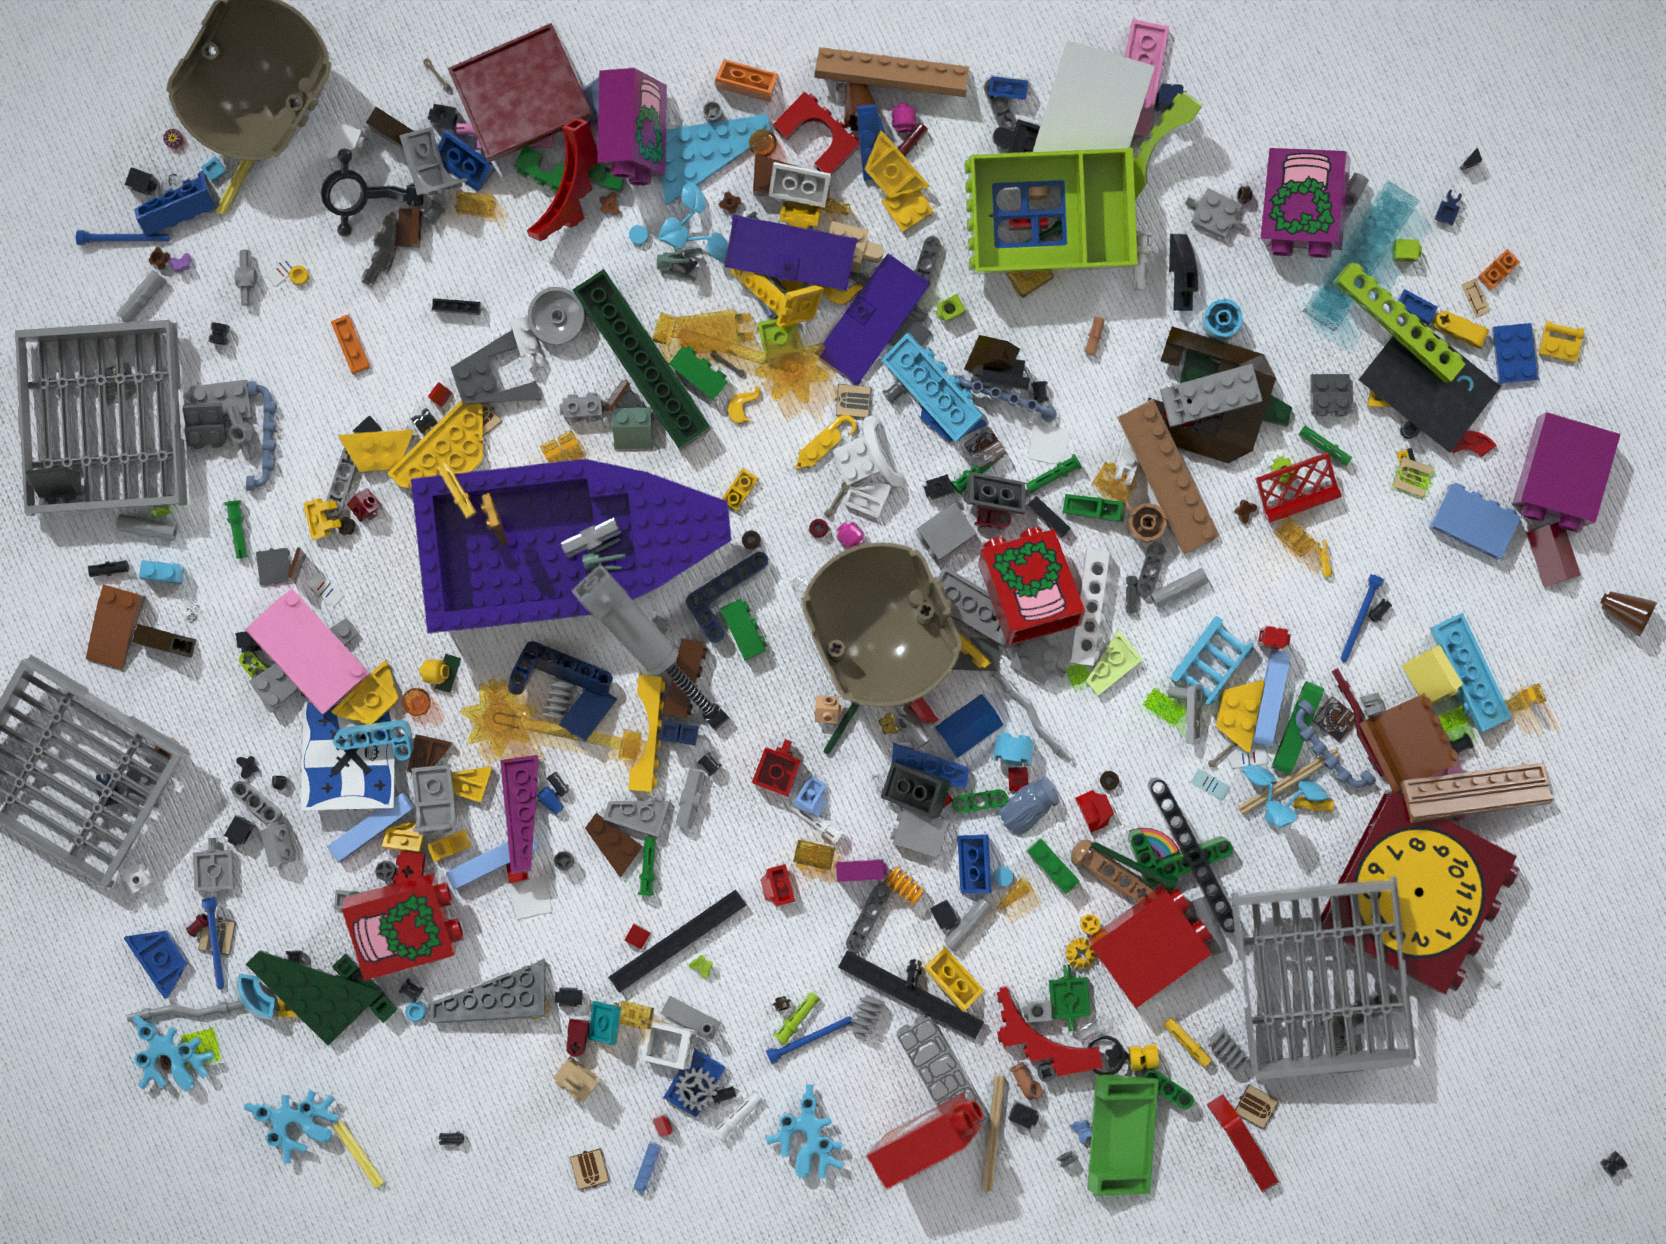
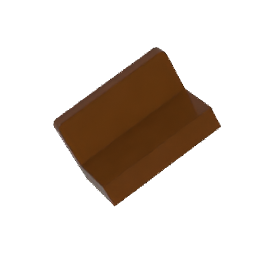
M412 206V209H399L397 245L399 247L420 248L422 209L420 206Z

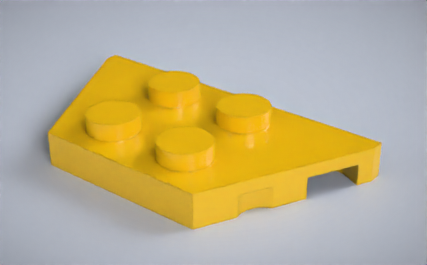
M881 130L864 168L865 171L889 198L929 188L930 185Z
M413 429L338 434V437L359 472L391 470L403 458L412 437Z
M384 660L331 712L336 716L364 725L374 724L380 720L399 701L387 661Z
M1265 680L1222 690L1215 728L1224 733L1232 742L1236 743L1247 753H1250Z

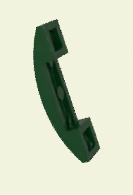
M347 953L332 966L341 977L382 991V994L369 1005L371 1011L382 1023L387 1021L398 1010L373 979L364 981L360 966Z

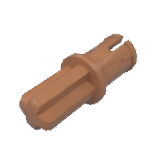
M1094 317L1090 334L1088 333L1087 335L1089 338L1084 353L1096 355L1099 341L1102 339L1101 334L1105 319Z

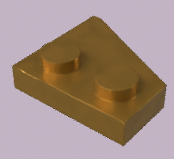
M485 494L482 496L484 503L481 504L484 514L489 517L486 520L490 531L494 530L501 545L508 544L509 541L503 531V525L490 494Z

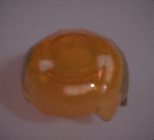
M767 129L756 130L751 134L748 141L749 149L754 155L756 153L770 157L776 152L778 147L775 134Z
M411 688L402 697V707L406 713L412 716L425 715L431 707V697L423 688Z

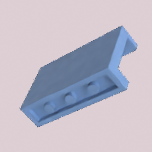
M1461 484L1448 485L1445 497L1428 527L1496 560L1502 559L1521 517L1517 515L1515 510L1510 508L1505 510L1499 507L1500 504L1494 500L1487 501L1482 498L1483 495L1472 491V493L1466 491V487Z

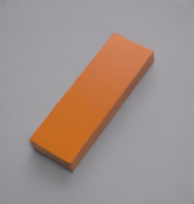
M347 314L330 321L351 373L354 375L371 368L350 316Z

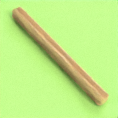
M1336 749L1330 751L1337 759L1340 758ZM1322 755L1274 784L1272 798L1325 767L1323 761L1326 758ZM1269 788L1239 805L1238 809L1241 814L1245 815L1267 802Z
M995 1075L982 1184L984 1191L993 1190L1005 1077L1001 1075Z

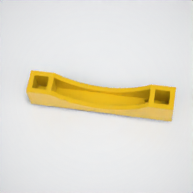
M639 675L637 695L643 702L647 712L649 736L643 755L630 770L628 790L653 792V788H657V777H654V772L659 767V758H656V750H660L661 740L658 738V731H661L663 721L659 719L660 712L664 710V700H661L662 692L665 693L666 681H663V677Z

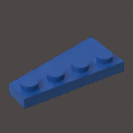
M876 104L856 106L863 181L873 180L864 168L879 132L882 130L886 135Z
M893 742L892 762L951 780L950 786L967 787L968 766Z

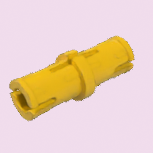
M1298 796L1293 802V808L1309 809L1312 812L1316 810L1332 813L1334 801L1332 800L1312 801L1302 796Z

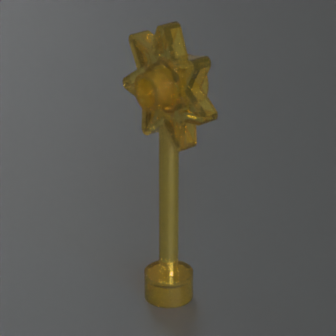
M663 312L659 315L653 335V342L670 346L672 339L676 338L762 364L761 367L755 370V375L759 378L774 381L772 400L775 402L792 391L804 404H807L809 402L810 383L827 382L830 379L829 374L816 364L825 350L824 344L820 343L804 347L797 329L791 331L785 345L765 340L763 345L767 353L677 327V316Z
M481 683L479 685L480 704L463 707L460 710L462 715L475 723L468 737V743L476 744L489 740L497 757L503 756L510 739L529 743L531 738L526 730L584 742L575 735H570L569 731L558 724L530 719L529 717L537 712V708L535 706L517 704L518 695L510 693L508 686L500 694H497L487 684ZM624 729L622 738L593 732L585 743L619 749L618 759L636 762L642 732Z

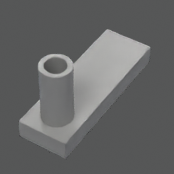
M1195 683L1187 688L1170 686L1168 689L1169 698L1187 700V744H1195L1201 741L1203 684Z
M669 996L661 1011V1014L690 1029L697 1030L698 1033L711 1040L721 1023L717 1019L672 996Z

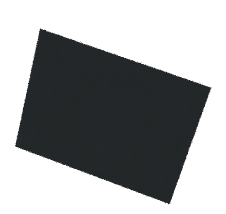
M1413 329L1411 332V335L1414 339H1416L1418 336L1417 331L1415 329ZM1394 336L1391 337L1358 379L1449 453H1451L1501 387L1463 355L1461 357L1465 366L1451 382H1444ZM1427 342L1425 347L1430 352L1432 346ZM1449 345L1448 348H1449L1452 352H1457L1459 355H1461L1458 351H1456L1454 348H1452V347ZM1441 354L1440 362L1444 364L1446 358L1444 355ZM1465 375L1473 380L1474 387L1471 391L1468 390L1470 383L1466 379H1462L1460 382L1457 381L1460 376Z

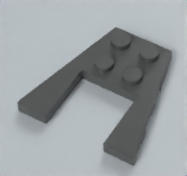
M513 330L450 368L462 405L542 400L536 381L499 392L488 357L518 348Z

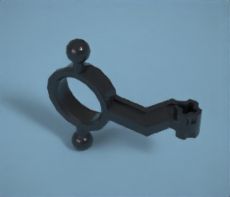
M346 148L340 149L337 154L338 160L341 162V170L334 171L326 177L320 192L322 203L327 210L341 216V223L337 227V232L341 237L350 236L352 227L348 223V217L356 215L363 210L368 199L391 198L406 202L408 206H420L424 203V194L417 195L414 183L406 185V189L394 185L367 187L365 180L360 174L349 170V162L353 156L352 152ZM353 179L358 182L361 189L360 198L357 203L346 209L333 206L330 199L333 186L340 180Z

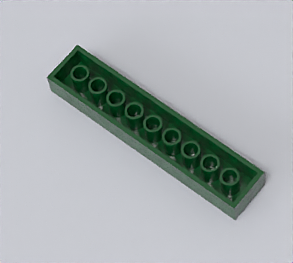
M605 269L574 288L572 291L679 451L709 432L711 427Z

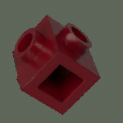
M369 488L355 494L347 503L360 522L366 519L370 521L378 515L377 511L382 506Z

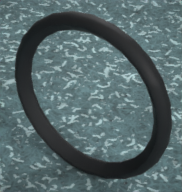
M1098 1036L1088 1044V1047H1092L1099 1040H1111L1117 1044L1121 1051V1062L1111 1072H1101L1097 1069L1092 1071L1098 1075H1115L1122 1069L1125 1063L1124 1048L1112 1036Z

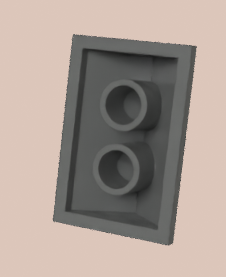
M970 472L964 501L969 505L1024 515L1025 482Z

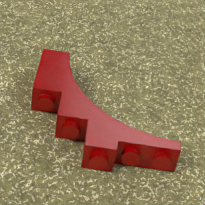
M577 117L562 126L566 158L561 184L556 196L541 218L527 229L528 236L540 242L547 239L555 231L560 230L563 226L572 228L585 219L579 199L584 198L593 190L587 170L592 169L597 164L598 151L588 121Z
M1008 985L999 988L1000 991L997 992L998 1002L1003 1004L1004 1009L1001 1011L1002 1021L1007 1023V1025L1000 1026V1031H997L999 1043L1003 1042V1047L1027 1043V1046H1024L1026 1058L1029 1057L1030 1062L1053 1058L1054 1060L1050 1061L1051 1067H1053L1057 1077L1103 1068L1099 1047H1071L1044 1037L1021 1016L1012 1000Z

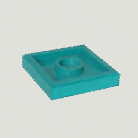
M593 1001L588 1032L589 1040L609 1045L617 1044L621 1006Z

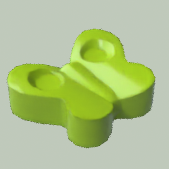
M700 955L697 959L692 960L689 966L691 969L700 970L702 978L706 979L710 975L713 963L707 961L704 955Z

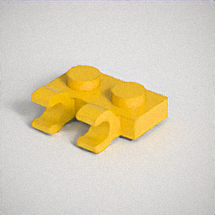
M322 498L303 503L311 540L330 536V529L342 527L340 519L327 521L325 511L337 508L336 500L323 502Z

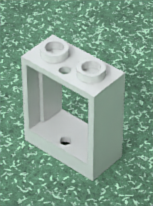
M648 1021L644 1028V1043L640 1048L641 1060L683 1070L690 1069L697 1030L657 1021ZM656 1028L682 1034L677 1062L651 1056Z

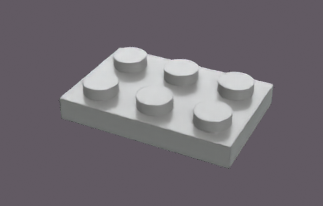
M247 379L190 387L192 404L222 403L225 421H231L227 408L233 405L238 406L242 419L253 418L250 396H248Z

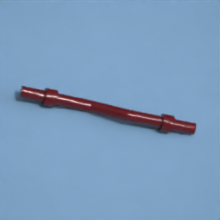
M1336 668L1331 672L1339 684L1337 687L1340 692L1344 693L1354 711L1357 736L1369 756L1367 758L1370 764L1373 763L1381 777L1384 773L1359 724L1363 722L1361 708L1350 690V684L1348 681H1345L1340 670Z

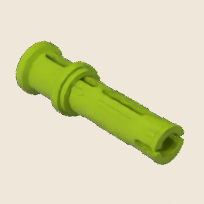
M811 991L789 1019L783 1021V1026L777 1033L774 1032L773 1036L786 1046L790 1037L798 1032L800 1023L821 999Z

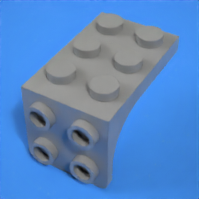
M432 127L399 135L417 195L425 193L426 197L437 194L436 190H438V193L451 190L450 186L452 189L463 187L462 183L468 181L467 177L455 179L447 173L443 166Z
M451 764L412 768L416 804V826L413 828V832H418L419 835H428L433 833L434 830H438V833L452 831L453 827L458 825Z

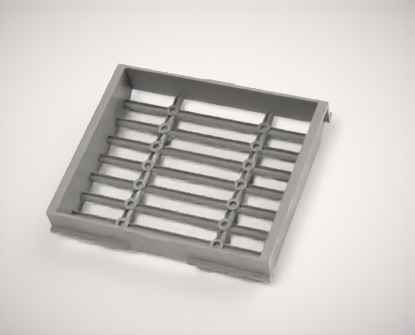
M170 320L15 330L19 400L18 427L21 437L24 513L26 516H35L37 513L168 504L188 505L184 439L181 438L178 392L181 389L178 323H172ZM166 333L168 372L162 373L160 334ZM153 335L155 372L143 374L141 336ZM134 336L136 373L134 375H124L122 337ZM103 338H115L116 376H105ZM96 339L97 377L86 378L84 340ZM77 340L79 377L67 379L65 341ZM26 342L39 343L40 381L28 382ZM46 342H58V380H48ZM163 380H169L173 452H167ZM144 381H155L158 453H148ZM136 382L140 453L129 455L125 383ZM117 383L121 444V455L110 456L106 384ZM87 385H98L101 457H91ZM79 386L83 457L72 459L68 387ZM60 387L64 458L59 460H53L49 388ZM41 388L45 460L33 461L29 389ZM173 459L175 496H169L167 460ZM160 460L162 497L150 498L148 461ZM129 462H141L143 498L131 499ZM122 463L123 500H112L110 464ZM83 465L85 502L74 503V499L66 500L64 504H55V501L47 502V505H35L34 488L26 475V470L53 467L72 469V466ZM91 465H103L104 501H93Z
M31 654L29 658L21 660L0 697V734L3 732L33 750V754L28 761L0 744V753L24 768L19 777L0 765V775L14 782L15 785L11 793L0 787V796L6 801L0 810V824L14 832L19 838L36 848L42 849L104 888H111L115 882L112 880L114 874L123 863L176 770L180 759L187 756L189 749L138 718L127 716L91 694L85 686ZM34 671L67 690L66 695L33 676ZM29 682L60 700L61 704L57 711L24 692ZM74 695L133 730L136 732L135 737L72 698ZM20 699L51 717L52 720L47 728L15 709ZM67 707L73 708L129 742L130 746L126 753L63 716ZM11 715L42 734L38 744L6 725ZM58 723L63 724L119 758L120 763L116 769L112 768L56 734L54 730ZM142 738L148 739L171 753L172 757L169 758L141 741ZM49 739L109 774L111 779L107 786L46 750L45 746ZM137 748L166 765L161 775L132 758ZM40 755L101 791L102 795L98 802L35 765ZM128 764L157 781L152 791L123 774ZM31 771L91 807L93 811L89 818L84 817L27 782L26 780ZM118 781L148 798L143 808L113 790ZM21 789L27 790L83 824L80 834H76L17 798ZM109 797L138 814L133 824L104 807ZM14 804L73 840L74 844L69 852L7 815L12 805ZM100 813L129 830L124 840L95 823ZM90 830L120 847L115 857L86 840ZM81 846L111 863L105 874L76 857Z
M1396 876L1388 877L1389 881H1362L1256 892L1239 896L1238 892L1231 893L1238 959L1243 962V988L1245 1002L1248 1005L1244 1012L1252 1075L1256 1074V1080L1414 1065V1059L1417 1058L1410 995L1406 992L1405 961L1402 959L1401 944L1404 943ZM1390 890L1394 923L1381 924L1378 891ZM1370 892L1373 925L1361 926L1358 893ZM1350 894L1354 927L1342 928L1338 896ZM1330 896L1334 929L1322 930L1318 898ZM1311 898L1314 931L1302 932L1299 900ZM1291 900L1295 933L1283 934L1279 902ZM1261 903H1271L1275 935L1263 936L1260 912ZM1252 904L1255 937L1243 938L1239 906ZM1386 931H1395L1403 999V1002L1390 1003L1382 936V933ZM1374 933L1382 998V1004L1370 1005L1363 934ZM1355 935L1362 1006L1351 1007L1343 943V936ZM1335 937L1343 1008L1331 1009L1323 938ZM1315 939L1323 1010L1311 1011L1304 940ZM1296 941L1304 1012L1292 1013L1284 948V942ZM1267 943H1276L1284 1014L1272 1015L1264 946ZM1247 945L1257 946L1265 1016L1252 1017L1244 946ZM1404 1010L1408 1049L1395 1048L1392 1011ZM1383 1012L1387 1048L1375 1049L1372 1013ZM1352 1015H1364L1367 1050H1355ZM1344 1016L1348 1052L1336 1053L1332 1017ZM1324 1018L1328 1054H1316L1313 1019ZM1305 1020L1309 1056L1297 1057L1293 1021ZM1274 1022H1285L1289 1058H1277ZM1265 1023L1270 1060L1257 1063L1253 1025Z

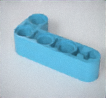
M404 720L344 727L338 730L333 739L334 746L340 750L392 743L394 756L403 761L410 757L414 749L410 725ZM396 728L403 729L405 734H399ZM377 731H383L386 736H379ZM358 734H365L367 739H361ZM399 747H406L408 752H402Z

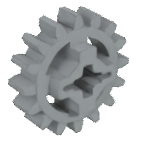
M693 1067L692 1073L686 1070L685 1077L679 1076L682 1082L676 1083V1086L680 1087V1089L676 1090L675 1093L681 1094L678 1101L684 1100V1107L688 1104L691 1105L690 1110H693L694 1106L701 1110V1105L707 1108L709 1106L708 1101H714L711 1096L717 1095L713 1088H716L718 1085L712 1083L715 1077L709 1078V1071L705 1074L702 1073L703 1068L696 1072ZM696 1076L695 1080L691 1083L686 1082L690 1077ZM703 1078L708 1082L709 1088L703 1084ZM696 1084H698L699 1088L702 1089V1091H698L697 1094L694 1093V1089H691V1087H694ZM684 1090L688 1091L691 1096L690 1099L686 1097ZM707 1095L704 1100L697 1102L700 1096Z

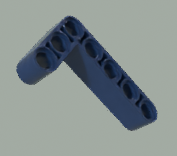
M756 552L687 596L686 604L711 642H721L724 638V631L708 607V604L764 570L769 564V559L765 553ZM757 556L765 558V563L762 566L755 564ZM740 567H748L749 573L746 576L739 575L738 570ZM724 577H732L733 583L730 586H724L722 584ZM710 586L715 587L717 590L716 594L712 597L706 594V590ZM694 596L700 598V604L696 607L690 605V599ZM702 613L710 614L709 622L702 623L700 621ZM713 629L720 630L721 635L718 639L710 637V632Z
M530 641L525 645L510 674L508 690L514 695L522 694L535 669H538L598 695H606L610 691L613 676L610 672L541 643Z

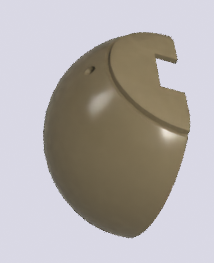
M216 0L201 23L202 27L184 58L179 60L168 80L166 91L170 93L168 97L171 106L189 134L202 145L218 154L239 160L276 158L291 144L299 130L306 125L309 114L316 108L319 102L318 99L328 81L332 67L327 48L322 37L311 22L294 7L281 0ZM213 47L215 48L214 51H216L215 54L211 53ZM296 99H299V106L295 104Z
M884 542L855 546L839 553L824 564L806 588L805 597H802L801 602L808 629L833 686L844 700L848 699L856 704L869 707L883 708L904 705L925 696L935 689L955 665L959 656L958 652L962 650L961 638L951 618L953 607L949 598L945 599L944 597L945 589L941 580L937 581L936 577H933L926 559L918 550L913 551L912 548L904 545Z

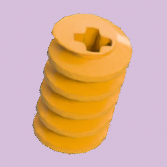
M899 865L883 881L888 880L887 887L894 885L893 893L898 890L900 891L899 898L905 895L904 903L911 901L909 907L912 908L922 897L924 887L917 888L918 881L911 883L912 876L905 878L907 871L900 873L901 866Z

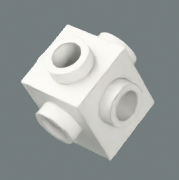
M137 863L122 873L126 881L124 882L126 888L130 892L133 891V893L140 892L143 894L150 890V885L154 883L152 879L154 877L153 873L148 867L145 868L143 863Z

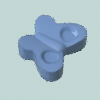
M1083 1120L1082 1122L1075 1121L1072 1123L1071 1129L1079 1133V1142L1082 1144L1087 1142L1092 1132V1128L1089 1127V1121Z

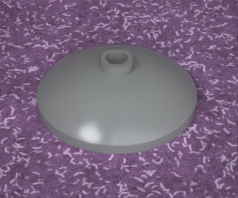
M550 287L540 291L533 298L528 309V322L532 332L540 340L549 344H564L571 341L579 334L585 320L583 305L572 291L563 287ZM558 313H561L562 318L560 320L556 319V315Z

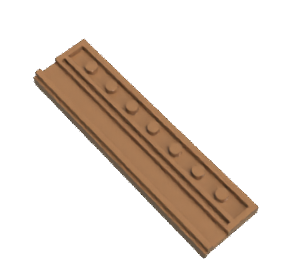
M819 47L814 78L966 98L969 67Z
M1154 399L1119 415L1117 419L1160 508L1163 509L1167 516V522L1182 553L1186 554L1219 537Z
M1543 762L1403 780L1400 783L1411 823L1551 804L1554 799V795H1551L1549 789L1550 782Z

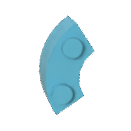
M239 974L236 980V987L243 1006L254 1016L270 1021L273 1015L275 998L266 995L262 991L257 976Z

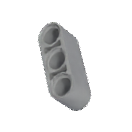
M237 781L232 785V794L262 821L274 823L280 820V809L249 782ZM241 784L246 787V792L243 795L238 792V787ZM255 797H258L261 801L258 807H254L252 804V800ZM270 809L275 812V817L272 820L267 817V812Z

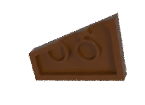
M595 813L585 827V830L621 878L643 846L612 823L604 821L603 817L598 813Z

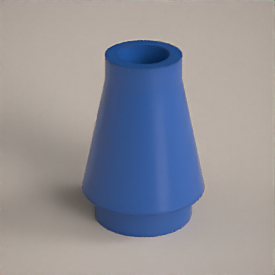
M547 786L537 794L538 801L555 815L564 808L553 788L550 789Z

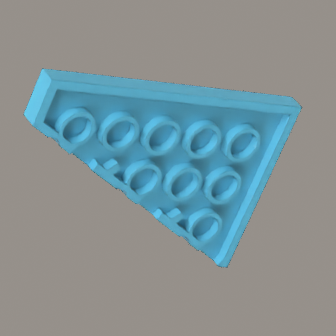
M768 114L666 129L665 176H662L666 205H670L671 202L681 196L682 188L687 182H692L696 186L699 185L707 177L719 171L723 166L738 158L743 152L771 135Z

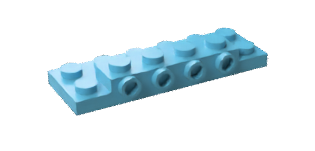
M906 333L881 360L955 442H959L984 417V414L974 405V401L971 399L973 397L972 393L965 388L963 390L959 386L960 380L952 374L950 376L947 373L948 367L942 361L937 362L934 358L936 354L929 347H922L910 333Z
M1460 613L1431 627L1430 630L1437 645L1440 644L1463 683L1458 688L1459 692L1454 695L1457 696L1460 702L1459 710L1461 713L1465 714L1466 717H1472L1479 733L1512 718L1464 614Z

